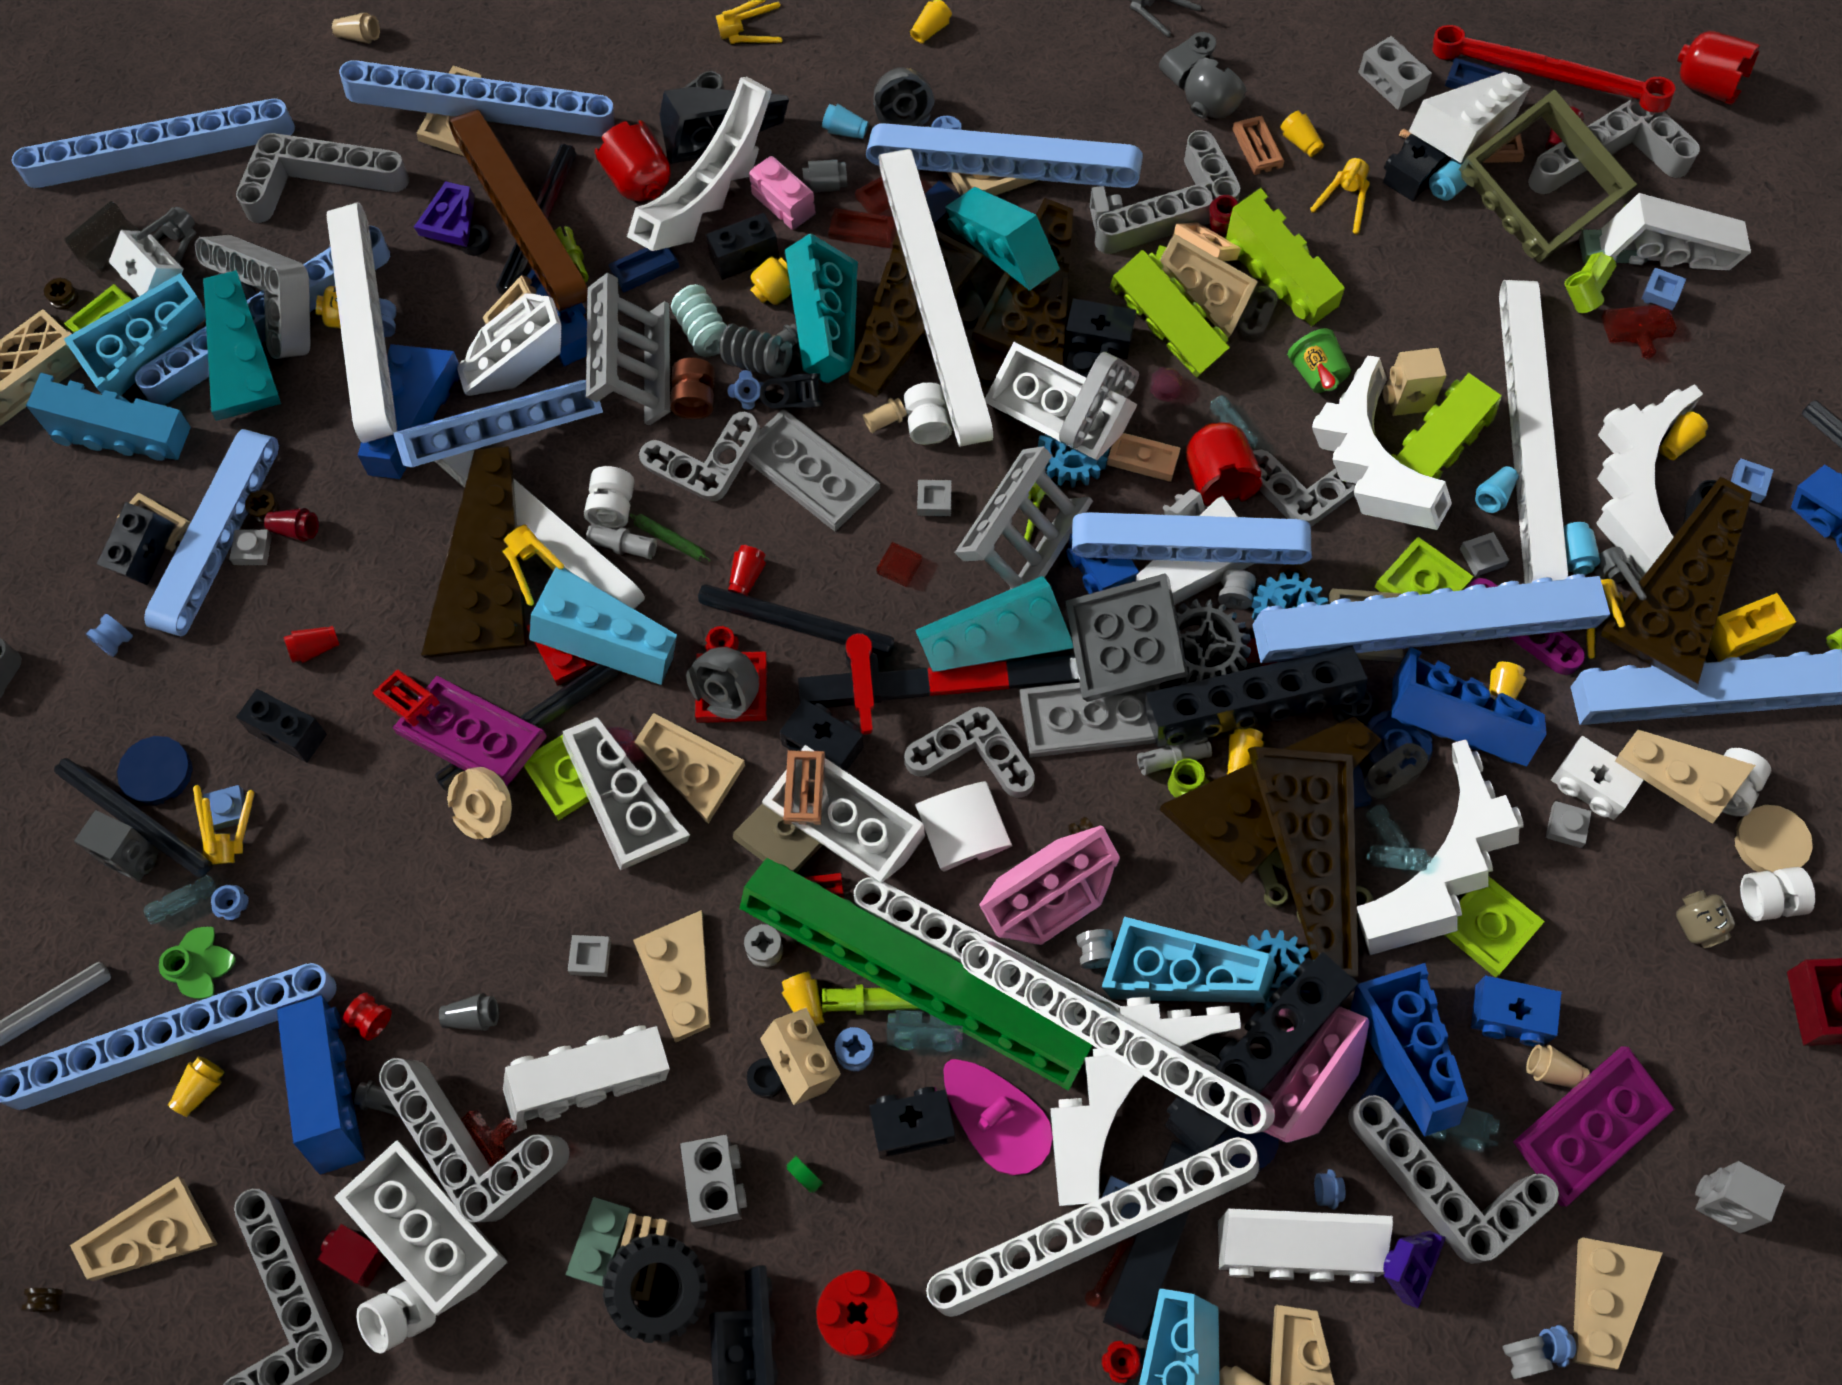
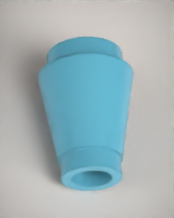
M829 104L822 122V128L827 129L830 134L860 139L864 138L869 125L868 121L863 120V118L840 104L836 106Z
M1509 466L1502 467L1493 476L1479 485L1475 496L1478 507L1488 513H1495L1504 509L1519 479L1517 471Z

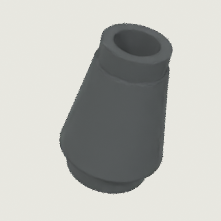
M485 993L441 1006L439 1009V1021L442 1028L487 1031L490 1026H496L499 1020V1007L494 996H487Z

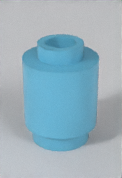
M1452 158L1431 175L1429 186L1434 196L1445 201L1451 200L1467 186L1459 170L1463 162L1460 163Z
M1574 522L1565 525L1563 528L1568 571L1584 575L1591 573L1600 563L1594 531L1589 528L1586 522Z

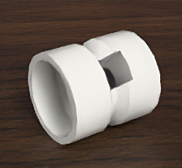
M931 382L914 385L904 393L905 409L908 414V428L912 441L917 444L928 445L940 443L948 439L952 434V425L941 385Z
M602 466L594 469L591 473L588 489L590 494L585 505V519L590 523L607 528L625 526L629 517V501L633 494L634 477L629 472L617 467Z
M1731 748L1726 750L1724 756L1756 766L1722 812L1733 816H1746L1752 810L1759 796L1757 792L1762 790L1772 770L1770 764L1757 753L1742 748Z
M1801 867L1778 869L1774 873L1770 871L1748 873L1741 880V899L1747 915L1754 921L1777 919L1781 915L1785 917L1806 915L1814 909L1815 891L1808 873Z
M407 1281L392 1287L387 1294H379L360 1304L357 1309V1323L360 1333L366 1344L377 1353H384L404 1342L406 1337H413L430 1328L436 1319L433 1311Z

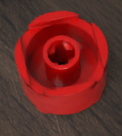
M862 1270L841 1274L825 1287L818 1301L816 1314L819 1330L829 1347L842 1357L855 1360L875 1357L888 1348L896 1335L899 1324V1311L895 1295L889 1285L875 1274ZM853 1307H856L858 1310L866 1307V1323L863 1325L859 1321L853 1324L849 1323L852 1318L850 1310Z

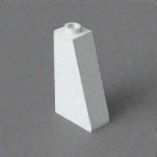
M1223 496L1216 499L1199 515L1237 517ZM1152 560L1137 574L1136 581L1166 573L1170 579L1174 605L1220 582L1225 571L1231 569L1243 570L1255 563Z

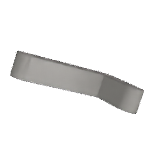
M1635 98L1587 126L1611 155L1628 144L1633 143L1664 173L1674 178L1683 177L1689 172L1700 151L1697 141L1664 111L1659 113L1646 111L1640 106L1639 99ZM1562 141L1537 158L1528 183L1530 188L1536 193L1548 194L1582 174L1587 169Z
M1198 130L1188 136L1184 163L1196 185L1102 214L1098 218L1095 235V245L1099 251L1107 254L1116 253L1173 235L1175 226L1179 223L1198 222L1201 225L1210 223L1209 206L1214 199L1221 195H1230L1238 201L1241 189L1240 183L1211 133Z
M269 133L258 140L237 189L236 196L247 218L252 222L262 223L273 215L288 176L389 192H398L406 188L409 184V176L401 156L395 151Z
M232 235L199 237L195 244V250L200 264L222 274L237 270L241 282L264 291L265 335L269 354L274 359L307 355L310 351L309 276L305 266L298 261Z
M392 1058L382 1066L379 1073V1081L383 1090L460 1215L469 1222H496L502 1219L566 1165L569 1158L567 1142L558 1136L538 1134L526 1138L493 1167H490L428 1067L423 1062ZM407 1070V1080L403 1084L402 1075ZM426 1100L427 1110L426 1113L422 1115L421 1106L423 1102ZM445 1131L447 1135V1141L445 1146L442 1148L441 1136ZM546 1144L549 1149V1155L547 1160L543 1162L541 1150ZM465 1163L467 1167L466 1177L462 1180L460 1170L462 1165ZM516 1170L518 1182L513 1188L510 1177L512 1172ZM485 1195L487 1198V1208L483 1213L480 1202Z
M1376 1095L1368 1096L1354 1104L1349 1111L1348 1119L1353 1131L1439 1234L1445 1236V1241L1454 1252L1465 1262L1476 1264L1496 1258L1558 1201L1559 1192L1554 1180L1544 1174H1533L1516 1181L1481 1212L1384 1098ZM1364 1107L1372 1108L1376 1112L1378 1118L1377 1125H1371L1365 1121L1363 1117ZM1391 1138L1398 1139L1404 1147L1402 1157L1394 1155L1390 1150L1389 1142ZM1418 1169L1425 1171L1429 1175L1431 1182L1429 1189L1422 1188L1418 1184L1416 1179ZM1530 1184L1534 1185L1540 1192L1541 1199L1539 1204L1533 1202L1528 1195ZM1446 1201L1451 1202L1457 1209L1458 1215L1455 1222L1450 1221L1444 1214L1443 1207ZM1502 1209L1507 1210L1512 1216L1513 1224L1510 1229L1506 1228L1500 1221L1499 1215ZM1473 1234L1479 1235L1484 1241L1485 1248L1482 1254H1478L1471 1246Z
M249 1189L239 1195L234 1207L235 1216L289 1341V1345L234 1375L223 1385H278L275 1376L278 1368L283 1364L288 1365L289 1376L281 1385H309L339 1366L343 1357L342 1343L281 1203L276 1197L260 1189ZM264 1200V1212L258 1218L253 1219L252 1211L254 1206ZM279 1235L280 1245L274 1253L268 1254V1242L274 1236ZM294 1270L296 1275L295 1282L289 1289L284 1290L282 1288V1280L285 1274ZM309 1306L311 1308V1317L305 1325L300 1327L297 1322L298 1314L301 1309ZM325 1342L327 1354L321 1362L316 1364L313 1361V1351L318 1344Z

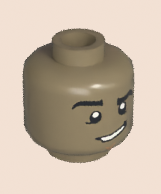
M1700 890L1682 898L1685 905L1678 909L1676 918L1689 942L1701 944L1702 948H1708L1732 937L1730 931L1735 927V920L1722 896L1717 894L1706 895L1704 890Z

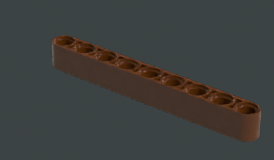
M476 109L448 119L450 130L457 145L547 294L553 298L557 310L560 312L586 302L588 288L582 275L481 112Z

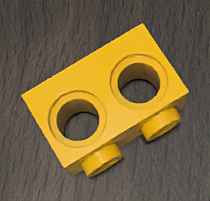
M1775 593L1718 616L1709 648L1718 662L1730 657H1739L1779 641L1796 623V620L1778 593Z

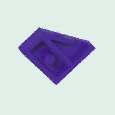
M445 181L415 224L414 229L418 235L466 247L469 242L475 199L471 188Z
M1432 1231L1400 1238L1395 1250L1388 1252L1383 1266L1384 1277L1403 1303L1417 1309L1419 1308L1445 1242V1236Z

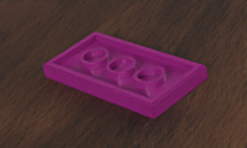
M439 676L432 680L426 687V690L432 693L440 703L436 707L430 704L426 708L430 712L426 717H423L421 714L418 715L416 719L419 723L415 727L402 718L392 727L397 735L464 771L473 767H485L494 771L504 781L506 787L547 737L542 729ZM419 696L416 701L419 702L422 698Z
M1621 1046L1517 1137L1513 1143L1536 1174H1544L1554 1180L1559 1192L1557 1203L1560 1206L1567 1207L1675 1109L1631 1049L1627 1046Z

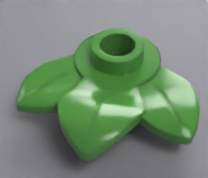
M199 927L189 931L179 946H174L164 951L159 960V971L166 980L177 983L183 995L193 999H206L214 996L213 979L220 978L228 973L234 966L236 957L227 949L213 945L215 940V929L213 927ZM182 959L185 960L184 966L180 970L175 971L174 966L176 962Z

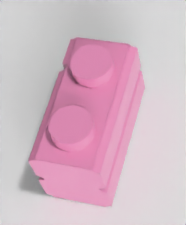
M769 156L751 169L749 177L752 183V195L780 220H783L790 229H796L815 214L814 192L773 156Z

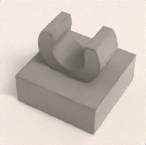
M1104 186L1092 187L1090 211L1095 231L1098 218L1102 214L1123 207L1121 195L1116 194L1106 197Z
M1190 489L1185 495L1177 494L1175 496L1176 503L1171 507L1168 505L1163 506L1165 515L1199 516L1205 511L1201 493Z

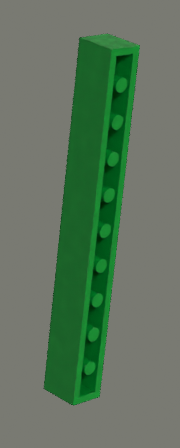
M766 858L744 886L739 909L1069 1091L1085 1062V1057L1088 1056L1093 1046L1092 1044L969 973L963 967V964L952 959L948 954L939 952L921 942L915 936L906 934L888 924L884 919L873 916L855 906L851 901L842 899L824 889L818 883L798 875L783 864H778Z

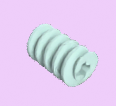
M694 284L681 289L672 300L671 310L676 316L678 323L682 326L683 332L687 335L688 341L693 345L694 351L699 356L710 357L720 354L721 336L727 325L722 322V316L717 312L711 297L706 294V289L702 285Z

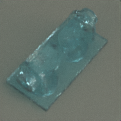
M896 1010V1013H888L887 1047H897L901 1050L915 1048L933 1049L939 1052L962 1051L963 1026L949 1025L930 1015L929 1024L922 1023L923 1012Z
M1466 1107L1460 1125L1430 1134L1427 1137L1445 1141L1446 1135L1461 1139L1460 1146L1484 1152L1485 1147L1498 1146V1142L1490 1140L1489 1137L1490 1134H1497L1500 1121L1493 1119V1114ZM1413 1121L1412 1125L1418 1126L1416 1121Z

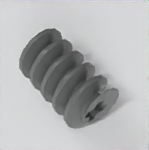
M733 323L729 324L722 333L720 341L721 358L724 363L730 366H737L741 369H748L752 372H759L763 375L768 374L778 378L786 373L792 360V344L789 341L783 342L782 337L779 335L771 336L768 332L760 333L756 329L749 330L745 326L739 327Z

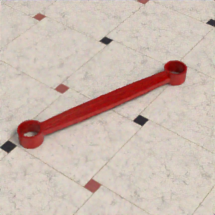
M1455 25L1441 26L1434 34L1432 51L1438 58L1449 60L1465 55L1540 77L1639 99L1640 106L1649 112L1659 113L1667 110L1671 106L1675 92L1674 83L1665 77H1652L1643 82L1563 59L1547 57V55L1466 38L1463 29ZM1442 41H1451L1454 43H1445ZM1651 93H1658V94H1661V95H1663V96H1655V95H1652Z

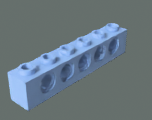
M580 380L394 432L393 434L403 466L415 467L599 414L603 410L600 400L595 402L586 398V380Z

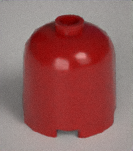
M1716 31L1703 32L1693 40L1691 45L1685 44L1678 56L1677 62L1682 63L1680 79L1686 87L1733 105L1742 90L1737 89L1742 77L1749 78L1760 53L1758 50L1760 45Z
M640 120L638 121L639 124L629 125L627 121L613 126L602 135L601 138L604 143L600 149H595L596 158L618 192L626 199L637 202L655 199L669 183L671 177L670 164L648 124Z
M1210 423L1203 426L1189 440L1186 448V459L1196 491L1201 493L1205 506L1209 507L1216 499L1222 496L1225 500L1239 497L1240 501L1243 502L1254 495L1263 485L1261 479L1262 471L1241 428L1231 423Z

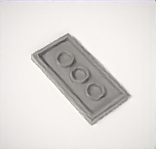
M784 408L760 430L759 438L745 460L835 532L880 489V483Z
M1080 682L1020 689L1019 695L1029 758L1156 743L1146 716V693L1161 690L1160 683L1089 702L1082 698Z

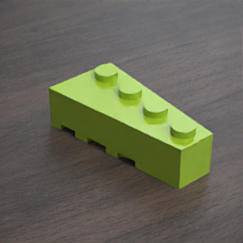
M1470 373L1461 382L1456 379L1445 393L1447 397L1440 406L1437 404L1433 405L1425 415L1423 421L1426 423L1419 431L1413 429L1403 441L1402 445L1404 448L1397 456L1395 454L1391 455L1399 463L1422 475L1440 479L1443 473L1440 470L1441 467L1449 468L1454 464L1464 449L1462 444L1465 442L1470 446L1478 438V434L1483 426L1488 427L1494 421L1502 395Z

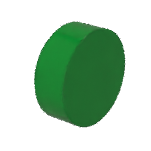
M796 1155L786 1165V1169L810 1193H815L823 1184Z

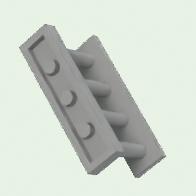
M606 273L588 287L586 398L598 402L608 394L616 392L643 404L644 423L651 425L670 412L669 303L664 301L650 312L619 297L618 278ZM618 311L644 323V336L620 325ZM619 338L644 350V363L619 352L617 339ZM617 365L644 377V391L619 380Z
M1044 446L1023 449L954 552L963 562L985 560L1011 587L1010 589L1041 576L1045 578L1069 540L1070 534H1072L1074 516L1086 513L1093 502L1090 497L1069 499L1045 473V466L1052 455ZM1035 482L1060 509L1052 523L1028 498V492ZM1018 508L1044 535L1036 549L1011 524V518ZM1001 534L1027 560L1019 575L994 550V544Z

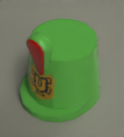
M1318 329L1305 335L1294 343L1287 353L1291 363L1297 368L1314 393L1335 390L1351 373L1350 366L1331 329Z

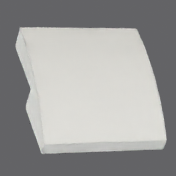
M986 781L963 786L915 804L938 865L943 872L976 857L982 860L1012 847Z

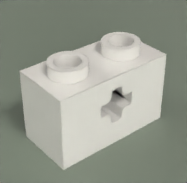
M121 230L109 263L132 286L138 296L179 273L182 274L183 268L151 234L141 240H136L135 235L141 231Z
M1581 736L1551 781L1557 784L1564 794L1578 797L1589 804L1590 809L1597 815L1615 820L1626 808L1643 779L1615 762L1616 756Z

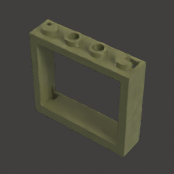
M1555 89L1470 154L1459 168L1465 183L1476 189L1482 196L1484 205L1489 210H1494L1502 220L1505 230L1510 234H1514L1522 243L1524 252L1538 263H1541L1626 197L1637 185ZM1541 117L1609 194L1606 199L1549 243L1481 165L1482 162Z

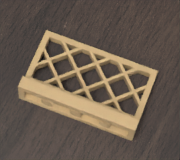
M44 309L0 339V379H3L0 381V426L26 407L40 372L52 375L54 378L53 382L59 383L81 367V364L64 341V338L72 333L67 332ZM45 322L47 323L45 332L34 333L35 329ZM41 342L39 349L29 350L30 343ZM20 344L17 352H8L10 347ZM15 361L12 369L2 370L4 362Z

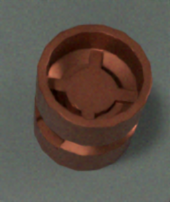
M684 358L674 363L672 367L673 388L671 390L670 407L675 415L685 419H702L711 415L713 411L714 394L712 389L714 388L715 371L709 362L699 358Z

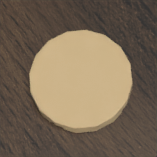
M485 767L469 768L454 777L449 785L447 800L448 807H452L455 814L451 816L455 825L465 835L473 839L491 838L504 831L510 821L512 811L510 793L504 781L494 771Z
M1763 805L1753 808L1748 815L1738 822L1736 827L1735 847L1741 859L1757 872L1770 871L1774 873L1778 869L1802 867L1810 858L1813 849L1811 833L1805 822L1794 812L1775 805Z

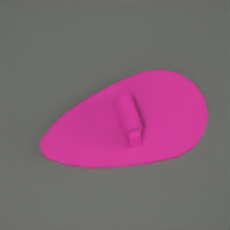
M958 1059L948 1061L943 1071L949 1102L971 1144L984 1161L996 1171L1012 1176L1028 1174L1041 1166L1050 1153L1053 1140L1051 1124L1043 1110L1026 1094L987 1068Z

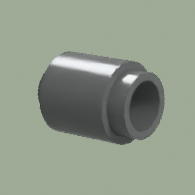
M837 159L808 161V168H802L803 182L814 193L840 191V188L847 187L845 162H838Z

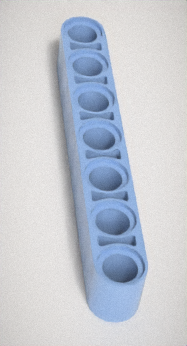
M245 429L237 433L146 608L144 620L147 627L177 636H184L188 632L232 545L234 530L240 529L248 514L245 508L246 498L252 492L260 490L278 454L279 443L275 437Z
M1081 513L1074 516L1072 521V551L1075 555L1084 558L1295 565L1306 563L1312 558L1311 526L1309 522L1300 519Z

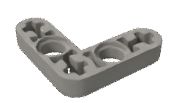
M1102 352L1095 360L1062 425L1059 440L1074 449L1078 448L1086 438L1108 392L1111 390L1127 398L1137 384L1139 372L1121 359L1107 352Z
M738 412L733 415L705 463L658 440H651L645 443L640 449L639 458L647 470L705 500L718 501L729 490L759 438L760 426L755 417L748 412ZM748 423L751 430L749 432L743 431L740 435L737 427L739 425L745 426ZM737 440H739L740 443L742 444V447H739V445L736 444L735 442H737ZM726 449L736 451V458L730 464H722L719 460L720 454ZM659 452L665 460L669 461L668 466L657 459L652 462L649 458L650 454H657ZM688 463L692 466L691 474L688 477L681 479L675 476L676 468L680 464ZM701 475L703 479L709 482H713L715 479L718 487L708 490L704 483L698 480L699 476Z
M1265 450L1253 451L1258 464L1263 463L1266 465L1264 470L1260 468L1263 485L1259 491L1287 519L1305 520L1312 527L1354 496L1356 484L1346 482L1344 486L1342 483L1344 481L1340 480L1336 468L1306 489L1272 454ZM1277 483L1286 484L1291 492L1287 495L1277 494L1273 490V485ZM1332 488L1337 492L1338 497L1334 500L1325 499L1321 495L1320 490ZM1313 501L1316 505L1312 507L1310 515L1307 513L1300 515L1298 513L1299 508L1305 510L1312 505Z
M976 707L913 742L905 751L906 769L915 776H926L976 748L1008 795L1022 798L1027 796L1034 787L1035 774L1033 769L995 714L985 707ZM978 718L981 722L987 720L986 730H982L980 727L974 728L969 731L970 740H967L965 732L974 727V719ZM953 734L960 739L961 743L955 749H946L941 745L940 741L945 735ZM934 743L940 757H937L934 751L926 757L927 764L922 765L919 761L913 763L915 753H919L921 756L927 755L932 752L930 744ZM995 745H1003L1009 750V755L1003 760H996L990 756L989 750ZM1012 763L1013 770L1018 777L1026 776L1025 786L1021 787L1018 783L1011 784L1013 775L1008 767Z

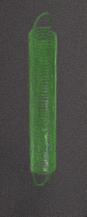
M639 514L642 516L641 523H646L649 528L651 526L654 529H657V527L658 529H663L666 537L674 538L673 535H675L676 539L678 538L683 543H688L691 547L690 550H697V554L699 553L704 556L702 548L664 526L658 523L655 524L656 522L648 517ZM641 525V529H643L646 532L648 531V533L651 535H655L653 531L652 533L650 532L648 527L646 529L645 526L643 528ZM659 535L658 539L662 540L663 542L669 544L670 546L678 550L680 549V551L685 554L687 553L685 549L684 551H682L681 546L680 548L678 547V545L676 547L673 541L672 543L670 540L668 542L667 539H662Z

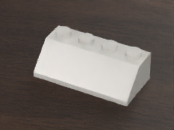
M1013 342L985 398V402L1059 440L1062 425L1086 378ZM1110 390L1086 438L1075 449L1098 460L1123 434L1137 404Z
M805 745V746L802 748L801 751H814V750H812L811 748H809L808 746ZM826 758L821 825H814V823L807 822V825H799V822H792L794 826L880 884L905 865L925 837L924 825L921 821ZM796 760L793 813H799L802 760ZM816 760L810 761L807 813H813ZM786 771L762 801L763 805L781 817H784Z
M397 1140L334 1197L437 1316L477 1292L508 1262L473 1222L465 1220L460 1215L447 1192L415 1156Z
M1228 1209L1218 1220L1219 1270H1229V1276L1236 1278L1254 1277V1271L1269 1272L1270 1278L1277 1280L1294 1279V1273L1310 1274L1311 1281L1329 1282L1334 1281V1275H1348L1352 1283H1374V1277L1384 1274L1383 1266L1390 1249L1393 1218L1392 1216Z

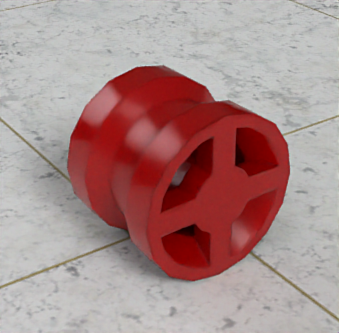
M362 993L348 1006L343 1016V1023L349 1028L359 1029L360 1035L367 1041L376 1038L389 1023L392 1010L385 1005H377L375 998L369 993Z

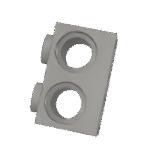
M1392 36L1364 52L1358 72L1397 110L1424 95L1432 75L1424 64L1420 63Z
M727 1135L680 1143L692 1225L695 1228L741 1220L740 1208L747 1207L744 1184H737L735 1169L741 1168L738 1145H731ZM713 1152L721 1154L722 1162L715 1170L703 1168V1160L708 1154ZM714 1192H726L728 1194V1201L723 1208L712 1210L708 1207L709 1197Z
M1737 1161L1725 1168H1719L1710 1175L1706 1174L1702 1177L1695 1192V1195L1700 1197L1696 1210L1738 1233H1743L1772 1221L1785 1185Z

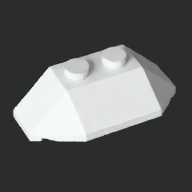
M525 293L480 329L468 349L465 361L461 360L457 367L464 394L471 396L516 388L561 353V322L553 298Z

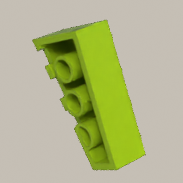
M1260 188L1233 207L1226 240L1241 248L1238 260L1248 268L1254 278L1260 279L1270 288L1271 293L1276 298L1282 299L1288 304L1299 319H1304L1309 325L1313 326L1339 307L1345 287L1319 256L1314 258L1310 256L1306 245L1307 242L1300 234L1294 236L1283 224L1286 217L1279 209L1273 212L1264 201L1268 196Z
M1142 250L1113 276L1109 288L1116 295L1121 291L1125 294L1124 298L1127 302V307L1137 310L1136 314L1140 316L1144 314L1147 317L1145 322L1152 333L1161 340L1166 337L1170 341L1167 344L1168 349L1197 378L1230 348L1226 344L1228 338L1219 327L1215 326L1212 328L1204 319L1207 315L1196 302L1191 304L1185 298L1183 286L1174 277L1169 279L1162 272L1164 266L1153 253L1147 255Z

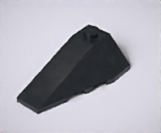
M686 87L664 91L659 116L667 159L670 164L691 161L701 157L719 129L736 91L701 87ZM771 94L759 132L784 122L789 102L787 95Z

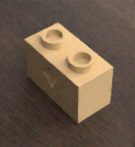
M1439 348L1399 352L1395 365L1390 369L1388 383L1383 387L1384 402L1386 405L1390 404L1393 416L1428 412L1434 405L1447 376Z
M807 1008L774 1019L760 1038L793 1105L826 1093L841 1075Z

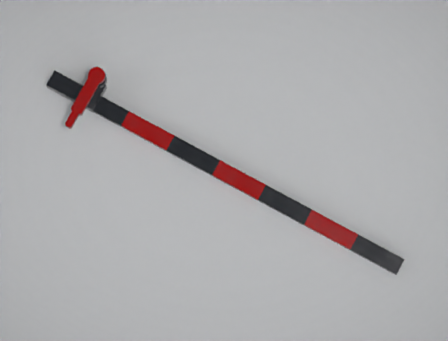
M859 633L853 634L846 641V665L852 673L798 678L800 703L805 699L813 705L819 703L826 708L855 705V709L860 715L861 733L864 735L873 732L871 710L874 709V703H881L883 700L1080 682L1075 655L989 662L935 672L931 668L879 672L877 654H873L871 640L868 636ZM1255 638L1251 639L1249 644L1246 645L1251 648L1249 658H1245L1248 662L1246 667L1278 663H1260ZM1201 643L1200 646H1199V647L1203 648L1202 657H1203L1204 654H1205V651H1206L1205 648H1206V646H1207V645L1204 644V643ZM1184 655L1185 659L1193 664L1191 658ZM1221 657L1220 660H1210L1207 662L1206 667L1221 665L1229 658Z

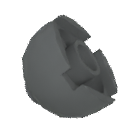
M1208 58L1198 59L1185 81L1184 90L1193 114L1202 119L1206 117L1221 119L1231 115L1246 97L1244 94L1247 89L1242 80L1231 69L1227 67L1223 72L1216 68L1219 62Z
M898 67L889 70L879 79L874 88L873 105L878 120L882 124L921 127L929 120L931 116L930 111L934 106L935 99L929 82L920 72L912 68ZM897 115H901V116H907V115H909L905 120H903V119L897 117Z
M729 647L713 648L705 652L693 662V665L686 674L687 685L695 699L699 701L703 698L710 704L707 708L708 711L725 719H736L743 712L747 711L759 690V675L751 660L745 654Z

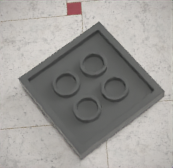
M1166 573L1066 600L1082 698L1086 702L1188 676L1170 579Z

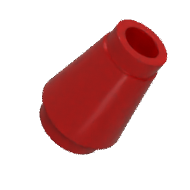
M741 545L739 550L734 552L728 591L748 596V593L766 565L764 561L766 554L763 551L752 546Z
M333 626L291 631V635L283 637L292 663L301 661L303 664L339 645Z

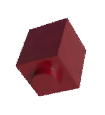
M340 1224L337 1230H332L324 1239L321 1245L322 1253L317 1259L356 1284L368 1288L386 1260V1257L371 1240L353 1229Z

